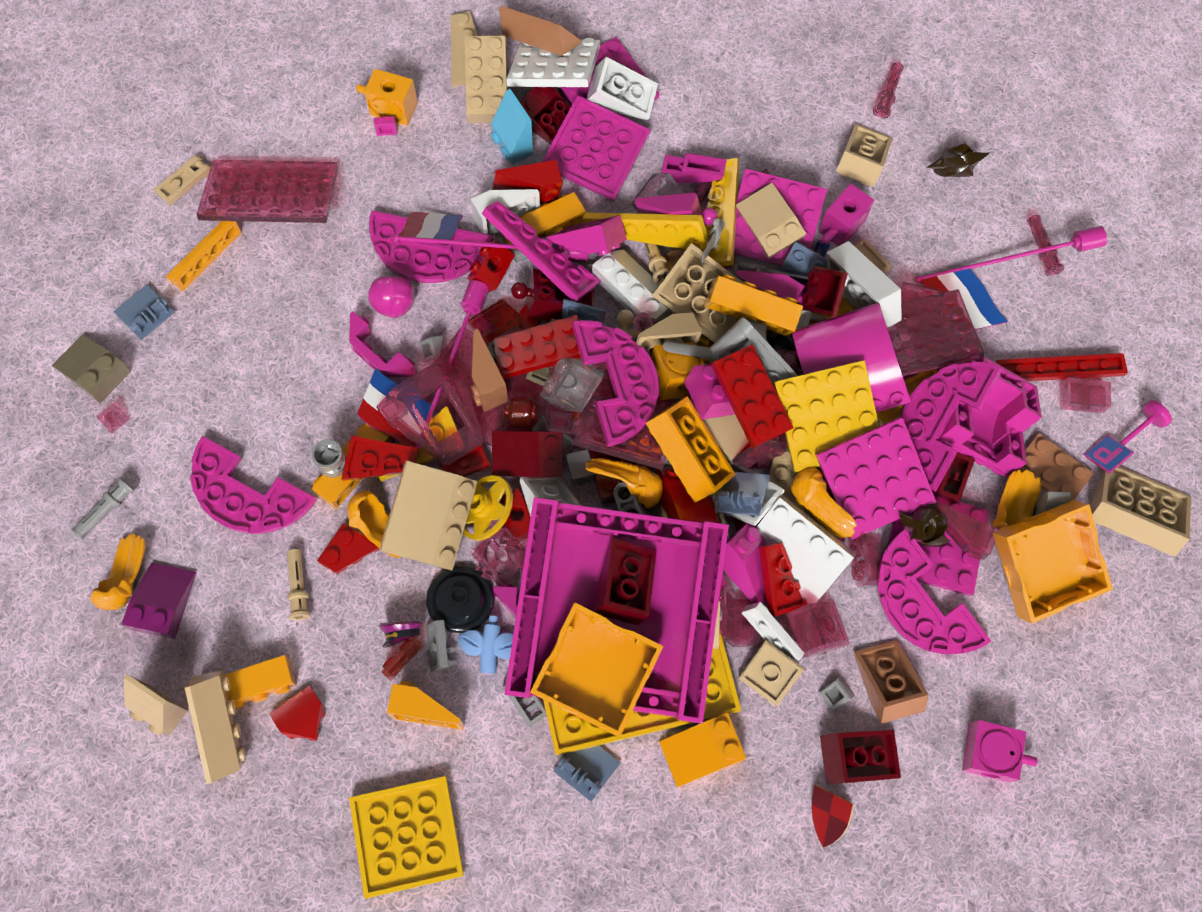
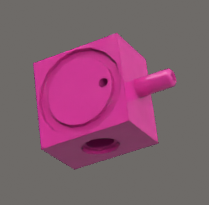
M850 183L825 212L818 231L823 235L821 242L828 244L831 241L840 246L849 241L866 221L874 199Z
M981 720L974 721L968 726L962 767L964 772L1010 783L1020 780L1022 764L1035 767L1038 759L1037 757L1023 754L1026 731Z

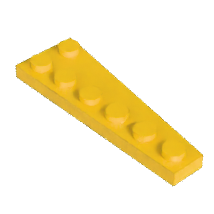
M586 212L583 217L584 223L620 215L627 240L681 249H687L692 243L703 252L709 242L702 215Z

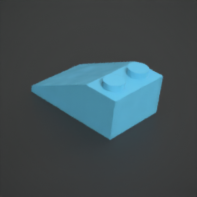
M508 89L491 122L492 133H490V137L495 145L499 144L501 147L500 152L505 160L509 159L513 165L533 155L532 124L530 117L511 89Z

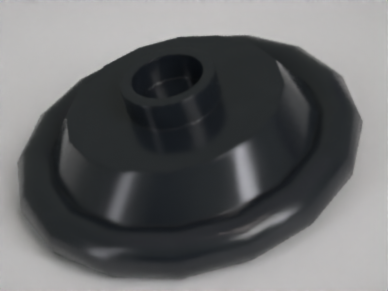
M454 566L453 570H443L432 580L427 590L426 607L433 621L444 620V625L448 632L465 633L469 630L478 629L488 620L494 608L495 595L491 582L482 572L469 566Z

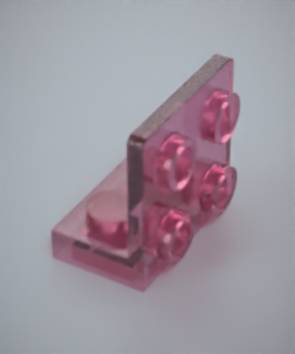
M785 433L754 448L750 446L732 460L733 464L757 469L767 467L772 459L786 452L788 445Z
M862 531L860 536L855 538L849 545V548L857 554L853 558L852 578L856 580L857 587L877 586L878 569L882 559L880 539L867 540L866 532Z
M722 590V598H719L720 612H722L719 634L732 647L760 646V634L741 613L752 602L749 599H733L727 590Z

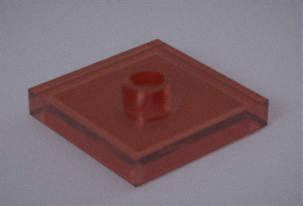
M502 299L470 318L468 324L473 330L478 329L483 340L489 343L493 338H497L520 324L523 318L521 314Z

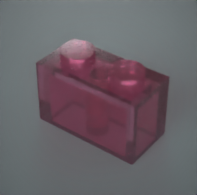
M1070 376L1059 385L1060 409L1104 413L1111 407V382L1102 381L1099 378L1088 380L1081 379L1078 376Z

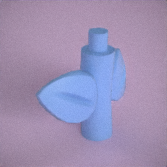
M489 616V623L484 626L483 633L479 630H469L458 636L459 646L464 653L470 656L480 655L481 673L496 674V656L502 659H510L513 634H500L501 626H498V616Z

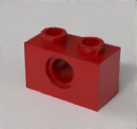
M481 247L479 250L480 256L470 266V274L467 279L483 282L489 287V292H492L498 288L515 255L506 248Z
M519 489L512 491V508L504 523L512 545L528 538L531 519L524 494L522 495ZM506 494L500 500V503L504 506L506 505ZM516 512L524 515L520 520L512 518V515Z

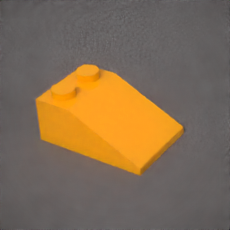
M400 681V684H392L387 714L392 719L464 730V724L461 719L415 687L414 683Z
M728 713L659 741L677 788L747 759Z

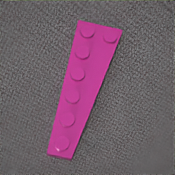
M499 201L487 206L482 212V215L572 301H579L601 282L582 265L577 267L568 260L570 256L565 252L559 253L552 247L553 243L547 238L543 239L537 236L536 230L525 223Z

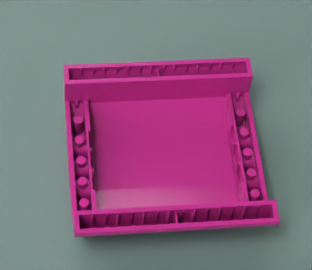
M534 497L504 695L523 698L538 697L530 693L545 661L550 656L574 603L594 612L600 576L612 538L657 550L649 617L639 625L605 617L611 623L623 629L636 632L664 646L638 697L633 711L677 717L681 721L703 724L729 525L705 521L699 523L559 503L557 500Z

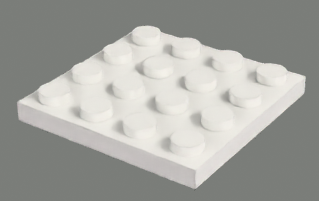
M585 38L581 41L580 45L562 56L521 42L506 79L507 87H588L600 50V40Z

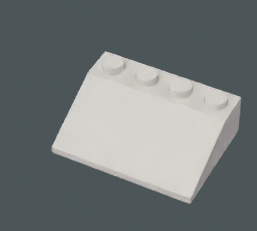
M785 495L777 500L756 527L764 537L767 545L783 543L792 565L791 573L794 580L800 584L801 589L799 592L801 597L806 599L807 603L812 607L857 555Z

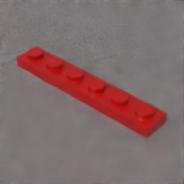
M1124 353L1001 359L995 361L998 365L1026 381L1125 376L1128 373Z

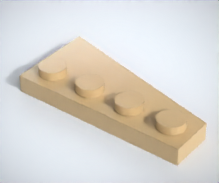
M470 11L451 15L452 88L466 85L465 36H478Z

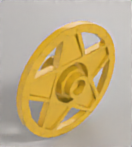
M491 475L478 480L466 524L474 523V534H471L466 526L463 534L469 539L475 541L485 540L497 533L506 522L512 508L513 493L511 486L505 479ZM489 482H496L488 491L483 486ZM504 492H506L505 506L500 503ZM491 520H499L490 530H488Z

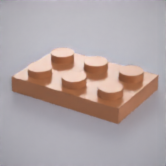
M1040 433L1035 436L1025 449L1027 464L1019 469L1021 472L1024 470L1031 471L1035 478L1039 477L1040 482H1042L1041 489L1045 492H1070V501L1077 497L1094 474Z

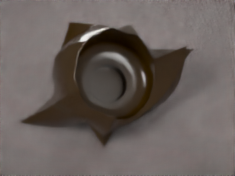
M957 141L950 149L943 153L942 157L926 168L934 169V173L943 177H974V167L991 152H974L966 143Z
M935 503L921 507L912 514L899 512L901 523L909 532L910 542L915 539L918 543L928 547H938L950 542L944 535L948 527L947 518Z

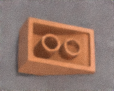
M475 329L473 333L472 356L473 385L470 388L477 407L481 405L483 411L486 412L508 402L506 384L479 330Z
M898 640L854 651L870 703L881 724L925 712L929 694Z

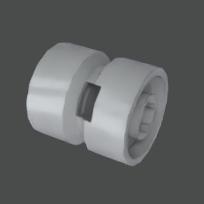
M330 439L322 440L312 450V459L324 476L334 478L342 475L346 456L336 441Z

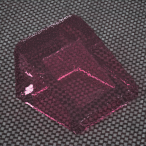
M112 403L96 416L111 434L129 421L128 417L115 403Z

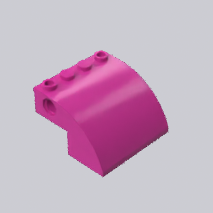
M879 302L839 315L836 318L833 317L797 329L792 333L803 374L865 360L876 413L911 402Z
M968 348L958 360V365L971 362H985L999 366L1003 370L981 410L961 401L959 402L939 442L957 450L960 454L974 458L978 465H984L995 474L1009 478L1013 471L1016 472L1027 464L1023 432L1042 418L1038 389L1032 383Z

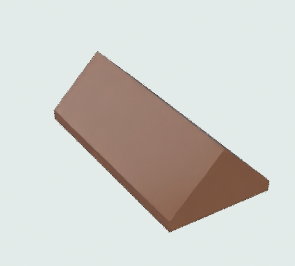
M504 6L499 8L502 34L505 37L560 56L581 44L582 40L559 24Z

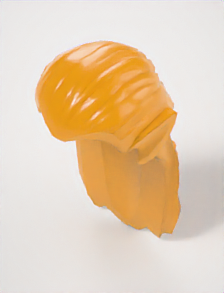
M605 458L591 459L586 462V470L625 482L630 494L637 497V501L644 505V509L654 507L660 501L663 492L662 480L659 475L653 473L647 467Z
M813 467L798 472L791 484L792 494L795 496L798 504L804 506L832 535L840 539L852 537L855 533L853 527H856L857 524L852 516L826 492V482L822 479V473Z
M1018 470L1017 472L1013 471L1009 476L1000 499L997 517L991 524L995 527V532L1033 516L1042 488L1040 478H1035L1033 472L1028 470L1021 472Z
M368 490L358 492L351 498L347 506L349 526L358 528L372 543L380 548L389 514L384 509V504L380 503L372 492ZM387 553L392 557L400 558V556Z
M132 533L125 539L121 538L109 577L106 580L99 581L98 588H94L90 596L93 605L99 609L119 610L129 602L133 594V582L139 572L146 545L141 535L137 536Z

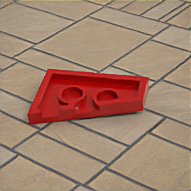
M351 436L341 480L401 474L405 461L417 463L419 449Z
M773 543L759 547L766 603L770 614L775 617L809 607L806 599L801 597L799 582L794 580L791 573L792 565L783 543Z

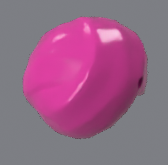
M396 276L379 277L372 282L369 288L368 300L377 313L397 319L411 309L414 303V290L407 278Z

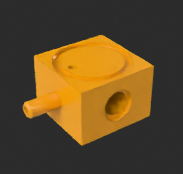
M374 68L367 86L360 84L356 86L358 93L365 94L370 115L378 118L394 116L396 123L409 125L418 104L413 79Z
M687 342V343H684V344L696 345L695 342ZM654 345L650 358L658 375L660 399L691 397L684 381L694 366L705 365L703 358L667 352L664 350L663 345Z

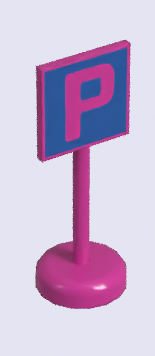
M1150 400L1143 407V412L1147 419L1124 439L1118 442L1107 434L1083 455L1110 474L1134 454L1132 450L1124 446L1150 423L1161 428L1168 426L1172 422L1171 414L1161 403Z

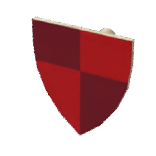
M815 784L812 797V818L816 834L824 848L834 844L844 835L852 818L854 804Z

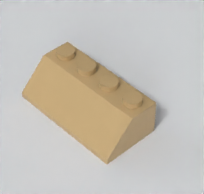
M223 670L193 676L185 686L206 784L213 783L239 771L243 761H246L245 749L243 746L240 747L238 740L241 737L240 726L234 722L233 714L236 713L233 699L229 700L230 681L228 676L224 677Z

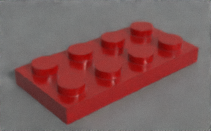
M571 316L493 338L497 367L502 378L507 379L581 358L572 328L573 321H580L578 316Z
M753 344L711 364L751 448L794 428Z

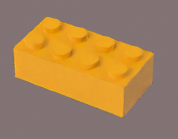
M725 274L722 277L718 276L712 281L703 306L739 320L744 317L746 320H754L758 324H765L766 330L783 336L795 332L803 306L799 305L798 301L793 298H779L776 292L757 290L756 285L748 282L743 284L735 282L734 277Z
M688 396L667 407L646 422L650 433L655 437L663 454L671 463L674 472L679 476L687 493L694 502L715 493L736 475Z

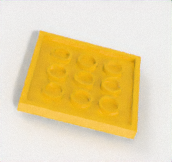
M865 360L773 382L775 391L794 427L785 432L793 472L802 471L810 467H819L815 454L879 426Z
M446 776L349 797L364 899L464 876Z

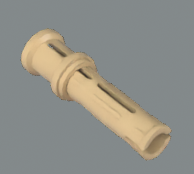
M643 243L649 257L648 267L654 274L653 281L660 285L670 272L667 269V260L661 256L658 245Z
M300 549L287 551L290 592L287 595V599L290 601L291 607L289 619L293 621L310 618V612L307 611V599L309 596L307 591L304 590L302 550Z

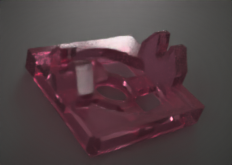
M503 525L497 533L485 539L472 553L473 557L478 561L475 569L476 571H483L484 573L481 577L488 580L493 579L498 586L502 583H508L524 566L526 549L509 529ZM500 538L499 543L506 544V546H500L495 539ZM488 546L494 550V559L491 563L487 559ZM501 548L507 552L508 557L506 561L500 560L498 556V551ZM512 553H515V563L511 559ZM499 564H505L510 570L508 572H499L495 568Z

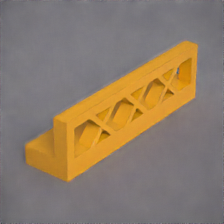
M224 218L165 276L166 279L183 292L241 234L236 221L232 218L229 220Z

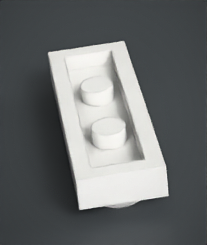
M757 602L743 609L741 613L765 641L768 640L793 660H801L805 653L788 635L783 626L770 614L767 607L761 602Z

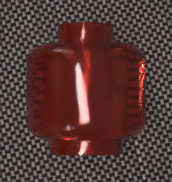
M513 397L509 405H505L504 416L509 418L512 426H531L533 421L537 420V403H534L530 397Z

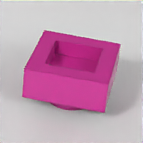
M394 116L374 118L377 136L397 134Z

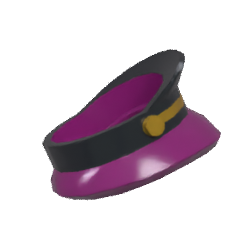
M399 621L380 623L379 627L385 633L386 638L382 647H390L411 637L420 636L422 622Z

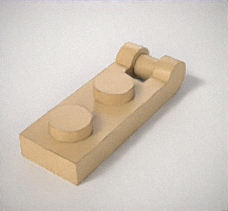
M195 155L153 190L164 202L171 206L204 177L211 175L213 168L209 164H205L199 155Z

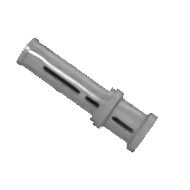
M118 478L117 483L108 492L103 493L101 501L71 530L83 540L113 508L119 507L121 505L120 502L135 490L121 478Z

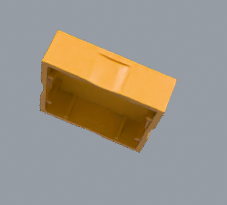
M1072 500L993 532L1018 618L1032 624L1059 613L1072 604L1085 602L1113 590L1105 559L1099 549L1098 534L1090 505L1087 503Z
M574 603L559 633L558 640L550 656L545 661L530 693L620 738L664 646L636 632L623 629L611 623L607 618Z

